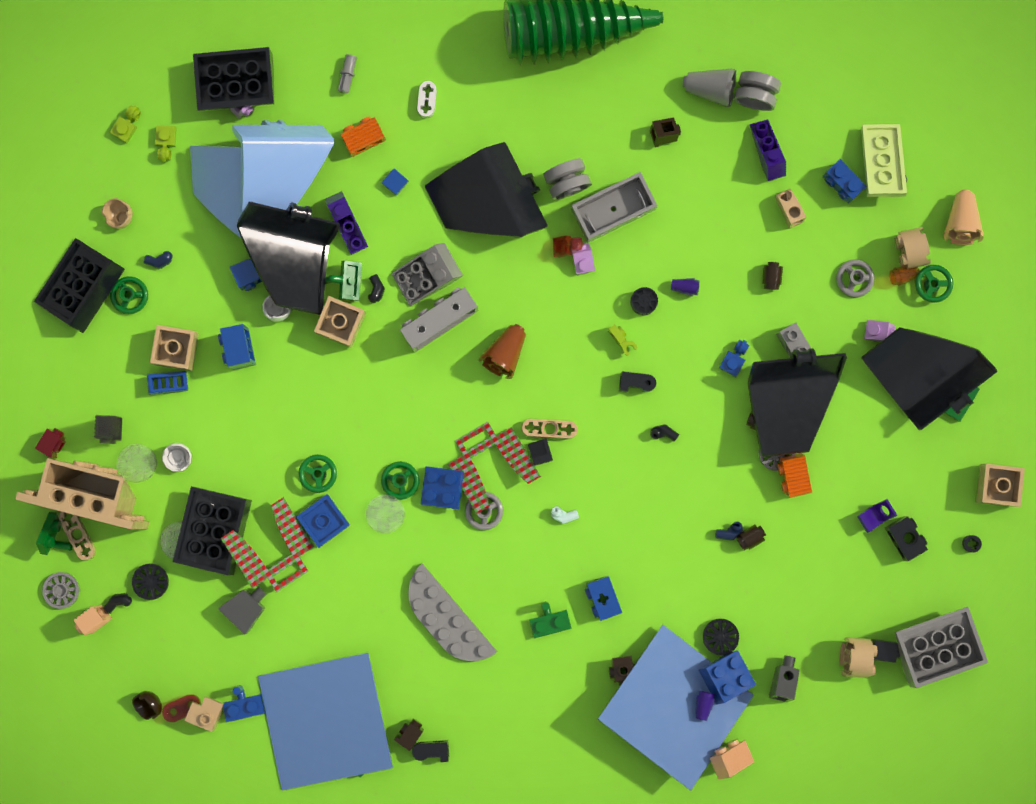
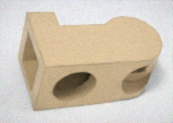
M791 189L775 195L777 204L786 219L789 229L805 221L806 215Z

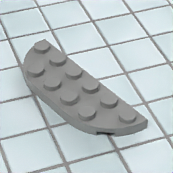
M422 563L414 572L409 584V602L416 617L450 655L458 659L479 661L494 655L497 650Z

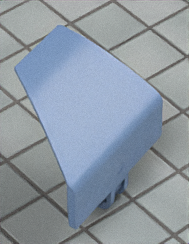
M263 120L261 125H233L232 131L241 143L240 216L248 202L286 210L291 202L298 204L334 145V139L322 125H286L282 120L277 122Z
M190 146L193 194L219 221L241 238L237 228L241 202V147Z

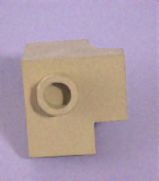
M207 696L202 704L192 702L185 721L212 732L217 727L223 712L224 703Z

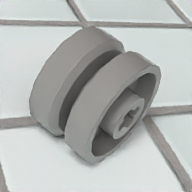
M741 72L738 82L741 87L736 90L735 102L755 110H774L777 101L774 95L779 93L781 81L761 72Z
M582 159L564 162L543 173L546 183L553 185L549 190L553 200L572 196L592 185L589 176L581 174L585 170Z

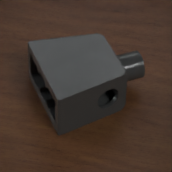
M259 586L252 594L247 589H244L222 605L219 610L243 634H247L264 611L265 607L260 601L267 594Z
M784 655L783 664L775 668L769 698L784 702L795 700L799 669L794 668L795 657ZM784 673L787 674L788 680L785 679Z

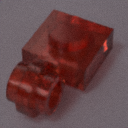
M561 236L553 238V255L558 258L572 255V251L582 250L584 242L580 237Z

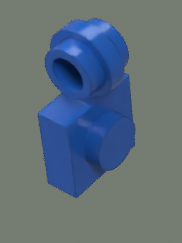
M739 340L734 348L737 351L736 354L730 351L727 352L719 367L721 370L734 377L738 375L745 362L739 355L746 353L749 347L747 341Z

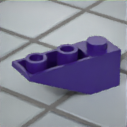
M769 120L750 124L759 159L767 180L770 181L786 176V160Z
M341 191L326 198V204L335 222L340 223L339 231L351 255L367 248L368 245L343 192Z

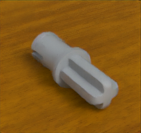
M345 55L338 91L341 93H349L352 77H355L353 72L357 60L356 56Z

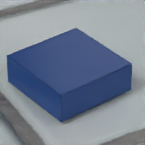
M393 169L383 180L382 184L397 196L409 181L396 169Z

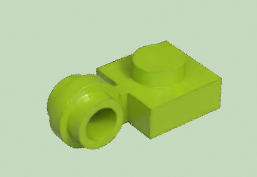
M129 106L125 113L127 120L119 117L110 131L111 134L126 143L129 142L137 129L132 124V121H137L141 115V111L136 106Z
M156 126L155 145L163 146L162 149H158V160H162V162L171 160V149H168V146L176 147L175 126Z

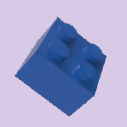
M244 324L221 328V334H218L220 345L224 347L225 353H222L224 364H227V367L233 370L256 365L249 328Z
M738 650L732 651L698 670L710 693L715 694L716 705L726 703L756 685Z

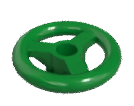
M928 265L917 274L915 288L922 299L932 303L941 302L951 294L953 278L946 268L939 265ZM936 270L941 272L947 280L939 281V279L933 277L930 271ZM924 275L927 278L924 282L926 293L921 288V279ZM931 281L936 283V287L931 286ZM940 287H947L942 295L931 297L932 293L936 292Z
M127 276L116 282L110 292V299L113 306L119 312L134 314L142 310L146 305L148 290L140 279ZM125 283H136L142 291L135 292L133 288L126 286ZM119 286L121 288L119 291V297L121 298V300H123L121 305L117 302L116 292ZM127 292H131V296L129 298H126ZM134 298H142L139 305L134 308H127L129 302Z
M316 454L307 457L299 468V480L302 486L310 492L321 493L329 490L337 478L335 464L324 455ZM315 460H321L326 463L322 467L316 466L311 468L307 466ZM330 468L331 478L326 485L322 486V481L327 476L326 471ZM317 470L321 471L320 477L315 476ZM304 471L311 474L312 479L316 481V487L311 486L306 481Z
M402 461L394 462L383 471L381 485L389 497L397 500L407 499L417 491L419 475L411 464ZM397 467L408 469L405 473L389 474L391 470ZM412 474L414 479L413 486L406 492L407 478ZM398 477L403 478L402 484L397 483L396 480ZM387 480L392 481V484L399 488L400 494L394 493L389 489Z

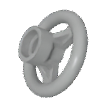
M849 260L842 264L837 272V285L844 294L850 297L864 296L873 287V270L864 261ZM851 266H861L867 271L868 274L865 275V273L860 269L853 270ZM845 270L849 274L850 284L848 288L844 286L842 281V275ZM854 275H857L859 277L858 281H855L853 279ZM868 281L867 286L863 290L853 291L856 285Z
M486 492L487 498L494 502L489 504L487 514L483 515L481 512L477 514L481 518V524L472 518V505L469 500L465 506L467 521L471 526L479 530L494 528L499 524L503 516L501 501L497 496ZM497 507L496 518L487 524V518L491 515L492 509Z

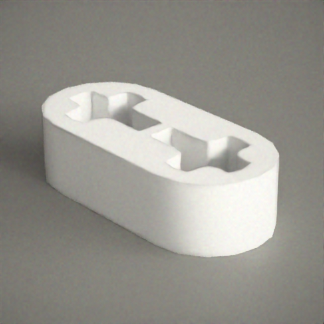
M431 81L423 82L419 88L417 109L422 118H430L435 112L437 89ZM427 86H430L431 90H433V92L429 93V98H426V92L423 91V89H427ZM425 102H428V106L431 109L427 113H424L421 109L425 107Z

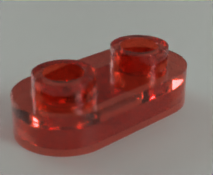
M189 694L168 703L162 711L164 719L168 722H176L185 718L190 709L188 702L192 700L195 703L201 704L199 697ZM172 708L176 709V715L171 714Z

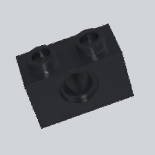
M904 516L885 527L904 561H910L928 550L926 539L922 534H918L916 522L908 516ZM907 532L912 536V540L909 543L904 541V535Z

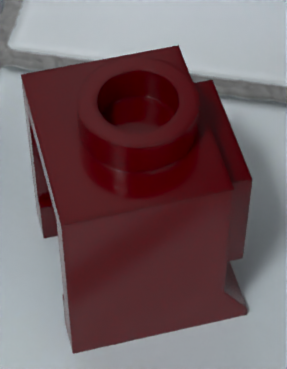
M57 428L53 430L46 429L35 449L50 458L56 459L57 453L61 451L66 442L64 441L65 433Z

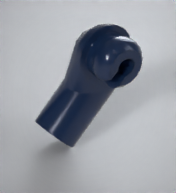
M734 522L727 530L717 529L715 538L734 540L743 531V525L740 522Z

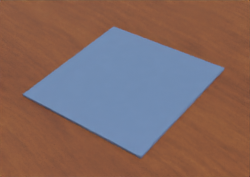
M662 625L598 720L691 791L711 761L710 757L715 755V750L721 746L754 695L747 690L726 703L716 705L714 702L707 721L696 719V697L699 695V691L710 693L698 670L710 664L711 661L666 626Z
M369 653L258 676L282 790L393 768Z

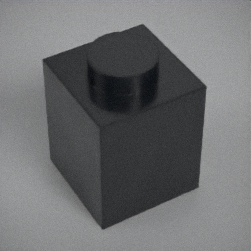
M871 639L873 645H876L878 650L874 660L896 663V659L900 657L896 642Z

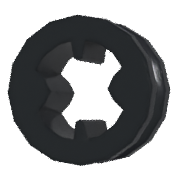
M969 535L963 539L962 546L965 551L975 553L980 550L982 542L979 537ZM971 538L972 541H976V546H973L974 549L967 545L968 542H971Z

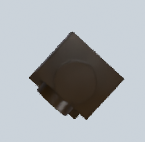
M674 117L652 121L650 134L654 146L659 147L660 144L677 142L679 135H681V129L679 124H676Z
M413 718L409 725L407 723L403 725L399 731L402 734L401 737L397 734L394 741L410 751L424 731L422 724Z

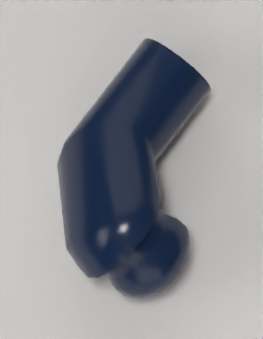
M164 251L157 258L146 255L144 264L162 269L171 263L173 255L169 251Z

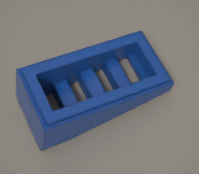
M186 371L147 374L148 395L188 391ZM179 376L181 377V387H178L177 377ZM173 377L174 386L170 388L169 378ZM165 378L166 388H162L161 379ZM157 379L158 389H154L153 380Z

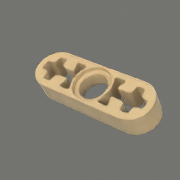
M528 419L522 425L523 433L529 437L571 439L575 437L578 431L577 425L572 421ZM532 422L533 426L539 427L538 423H543L541 426L542 434H538L539 430H533L532 433H528L529 431L525 429V426ZM551 423L555 426L553 434L545 433L544 427L546 424ZM558 424H562L561 428H567V425H571L574 432L567 435V432L560 431L561 435H557Z
M60 512L59 521H61V525L77 556L81 560L92 559L96 554V548L80 517L77 515L71 517L72 523H77L78 526H73L69 529L68 526L72 525L70 521L64 520L66 513ZM75 529L82 531V537L79 540H75L72 536ZM86 539L87 543L83 544L85 548H90L89 556L82 554L84 548L82 545L77 546V543H81Z

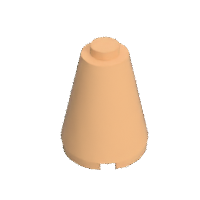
M961 190L955 195L944 232V239L946 241L947 238L950 239L952 244L971 245L975 240H978V243L983 240V230L976 197L970 190Z

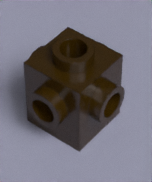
M632 656L611 659L612 667H609L610 679L614 678V683L619 682V686H621L635 665L632 663ZM624 668L626 674H621L620 669Z

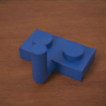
M241 685L233 689V693L237 695L238 699L224 702L223 705L226 722L265 714L261 694L245 698L244 688Z

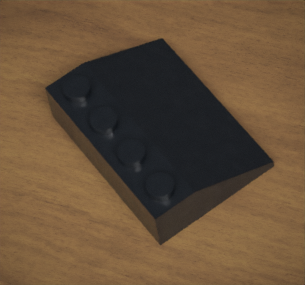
M269 47L193 54L198 111L274 104L273 56Z
M75 238L34 302L69 326L84 333L125 269Z
M191 486L173 562L224 575H234L237 563L221 538L232 530L243 538L252 500Z

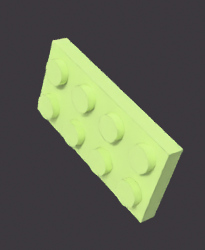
M900 124L862 125L861 135L867 197H905L907 188Z

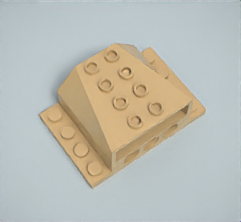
M47 458L39 490L25 489L24 492H17L15 499L131 530L148 529L150 522L144 520V516L132 514L136 497L124 476L117 473V469L100 467V465L89 462L73 461L71 463Z

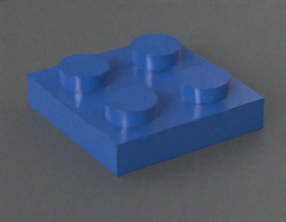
M426 466L421 505L459 510L464 471Z
M328 494L296 516L318 548L350 526Z

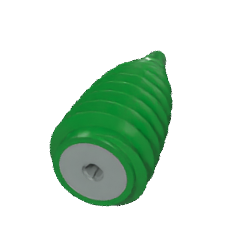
M505 0L504 32L509 58H516L520 66L523 57L530 56L535 65L539 55H544L549 63L551 54L558 53L563 61L565 52L571 50L575 58L578 56L579 49L586 48L589 55H591L593 46L598 44L605 51L606 42L614 39L618 45L619 38L630 35L631 37L632 33L659 26L660 23H663V12L639 8L637 5H634V7L627 6L623 0H620L618 4L613 3L612 0Z

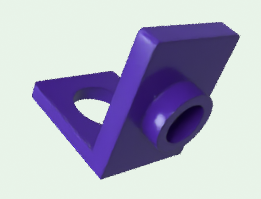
M888 499L874 504L858 515L857 518L868 533L884 521L896 517L897 514ZM882 506L888 508L889 515L883 512Z

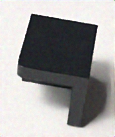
M547 438L528 445L534 466L553 461Z

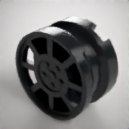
M639 288L631 297V307L639 315H649L658 305L657 294L651 288Z

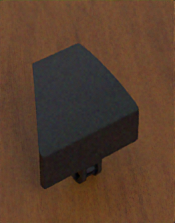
M505 142L477 151L425 185L445 228L482 234L523 237L545 229L548 226L533 197L534 194L540 191L539 186H536L533 180V174H521Z
M248 202L238 219L237 228L248 255L275 305L321 315L324 305L329 246L340 228V223L312 217V208L310 206L302 207L293 202L290 203L286 210Z
M901 327L861 357L918 430L925 428L950 408L959 415L960 411L966 406L974 404L968 394L997 373L995 366L979 349Z

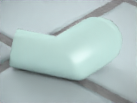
M558 506L551 509L552 518L562 524L579 519L577 510L567 513Z

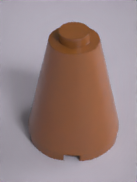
M518 324L510 325L479 357V362L483 360L484 363L482 365L495 375L501 376V374L507 375L506 379H512L526 337L525 329Z

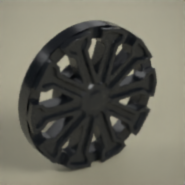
M145 564L139 567L132 578L134 592L145 600H154L161 597L169 585L166 571L156 564ZM149 567L153 568L151 574L149 572ZM142 569L145 570L146 576L141 572ZM157 569H159L160 573L155 575ZM137 575L140 576L143 580H137ZM161 576H164V580H159ZM137 583L143 584L138 588L136 587ZM158 584H163L164 588L162 589ZM145 588L144 593L141 594L140 591ZM154 589L159 591L158 595H156ZM149 590L151 592V597H148Z
M715 619L706 625L703 631V642L710 652L716 655H726L737 647L739 632L731 621ZM723 622L726 623V626L724 627V629L722 628V623H723ZM714 623H718V629H716ZM732 626L733 630L727 632L729 627ZM711 628L714 633L708 632V629ZM732 634H736V638H731L729 636ZM706 636L713 637L710 640H706ZM727 641L734 642V645L731 646ZM715 642L713 647L710 648L709 644ZM720 644V651L717 652L716 649ZM724 644L728 647L727 651H724Z

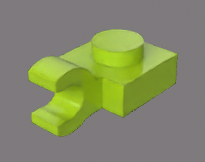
M614 324L608 329V332L622 348L626 356L629 355L626 349L627 346H632L634 350L637 349V345L634 342L626 341V333L620 326L616 327Z

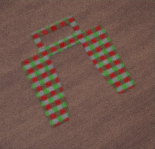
M488 422L455 441L463 456L448 464L451 470L464 471L462 490L476 514L487 509L489 502L481 478L471 458L496 444L506 461L527 484L541 477L512 427L496 436ZM487 430L490 438L467 451L463 442Z
M284 497L273 503L271 507L281 535L292 554L270 569L266 568L255 551L234 530L221 538L252 588L268 579L274 590L278 592L308 572L300 556L314 546ZM294 562H297L300 570L277 584L273 576Z

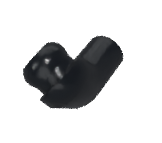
M375 274L369 278L373 285L372 292L368 295L371 303L379 302L385 291L380 278Z
M666 424L653 427L650 433L653 439L666 436L673 442L680 435Z
M126 593L114 594L103 609L111 614L117 605L129 606L132 603V598Z

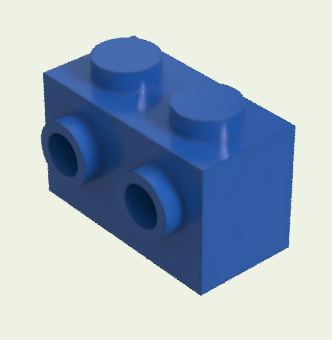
M841 159L823 175L825 182L838 192L842 200L848 203L867 187Z

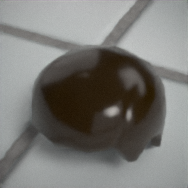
M142 691L132 699L135 710L146 720L150 718L155 719L162 712V703L153 692Z

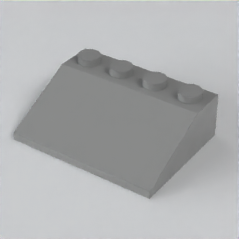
M969 607L895 632L903 670L909 687L919 688L988 663Z

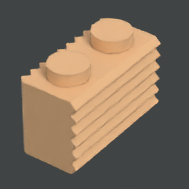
M103 605L90 606L87 611H84V613L74 619L76 623L74 626L80 634L87 635L97 631L109 622L112 617L103 609Z
M734 739L727 743L728 747L716 749V754L710 757L718 779L730 778L754 763L745 740L738 741V739Z

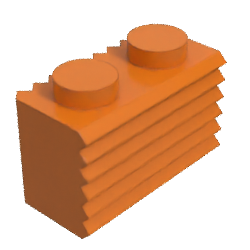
M366 117L360 121L361 124L355 127L350 125L343 129L344 132L341 133V136L352 157L386 141L375 117Z
M798 453L780 457V463L777 464L779 474L783 475L784 482H781L783 493H786L789 498L812 493L805 455Z

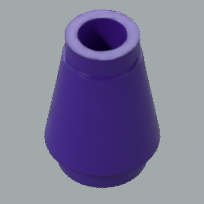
M695 278L672 279L671 291L691 297L693 295L698 296L700 280H695Z
M699 691V695L696 697V719L707 721L716 700L714 699L715 694Z

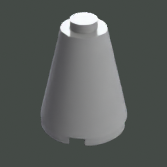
M735 69L689 72L687 76H684L683 87H685L686 92L725 107L731 106L734 97L733 88L736 85Z

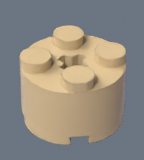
M923 227L898 232L897 238H895V245L897 249L901 250V256H899L901 267L911 269L931 263V259L927 260L926 255L930 254L926 234H921Z
M845 637L846 643L841 645L839 658L840 665L844 666V670H841L842 675L858 678L874 676L876 670L874 657L877 656V646L873 645L870 639Z

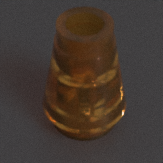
M895 267L889 273L890 281L893 285L901 286L915 279L919 273V268Z

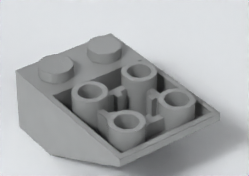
M445 243L433 245L392 273L410 306L438 292L463 276Z

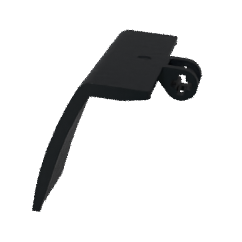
M809 348L807 351L793 350L789 359L753 362L748 378V390L758 443L763 457L810 451L840 380L847 359L846 353L816 356L814 348Z

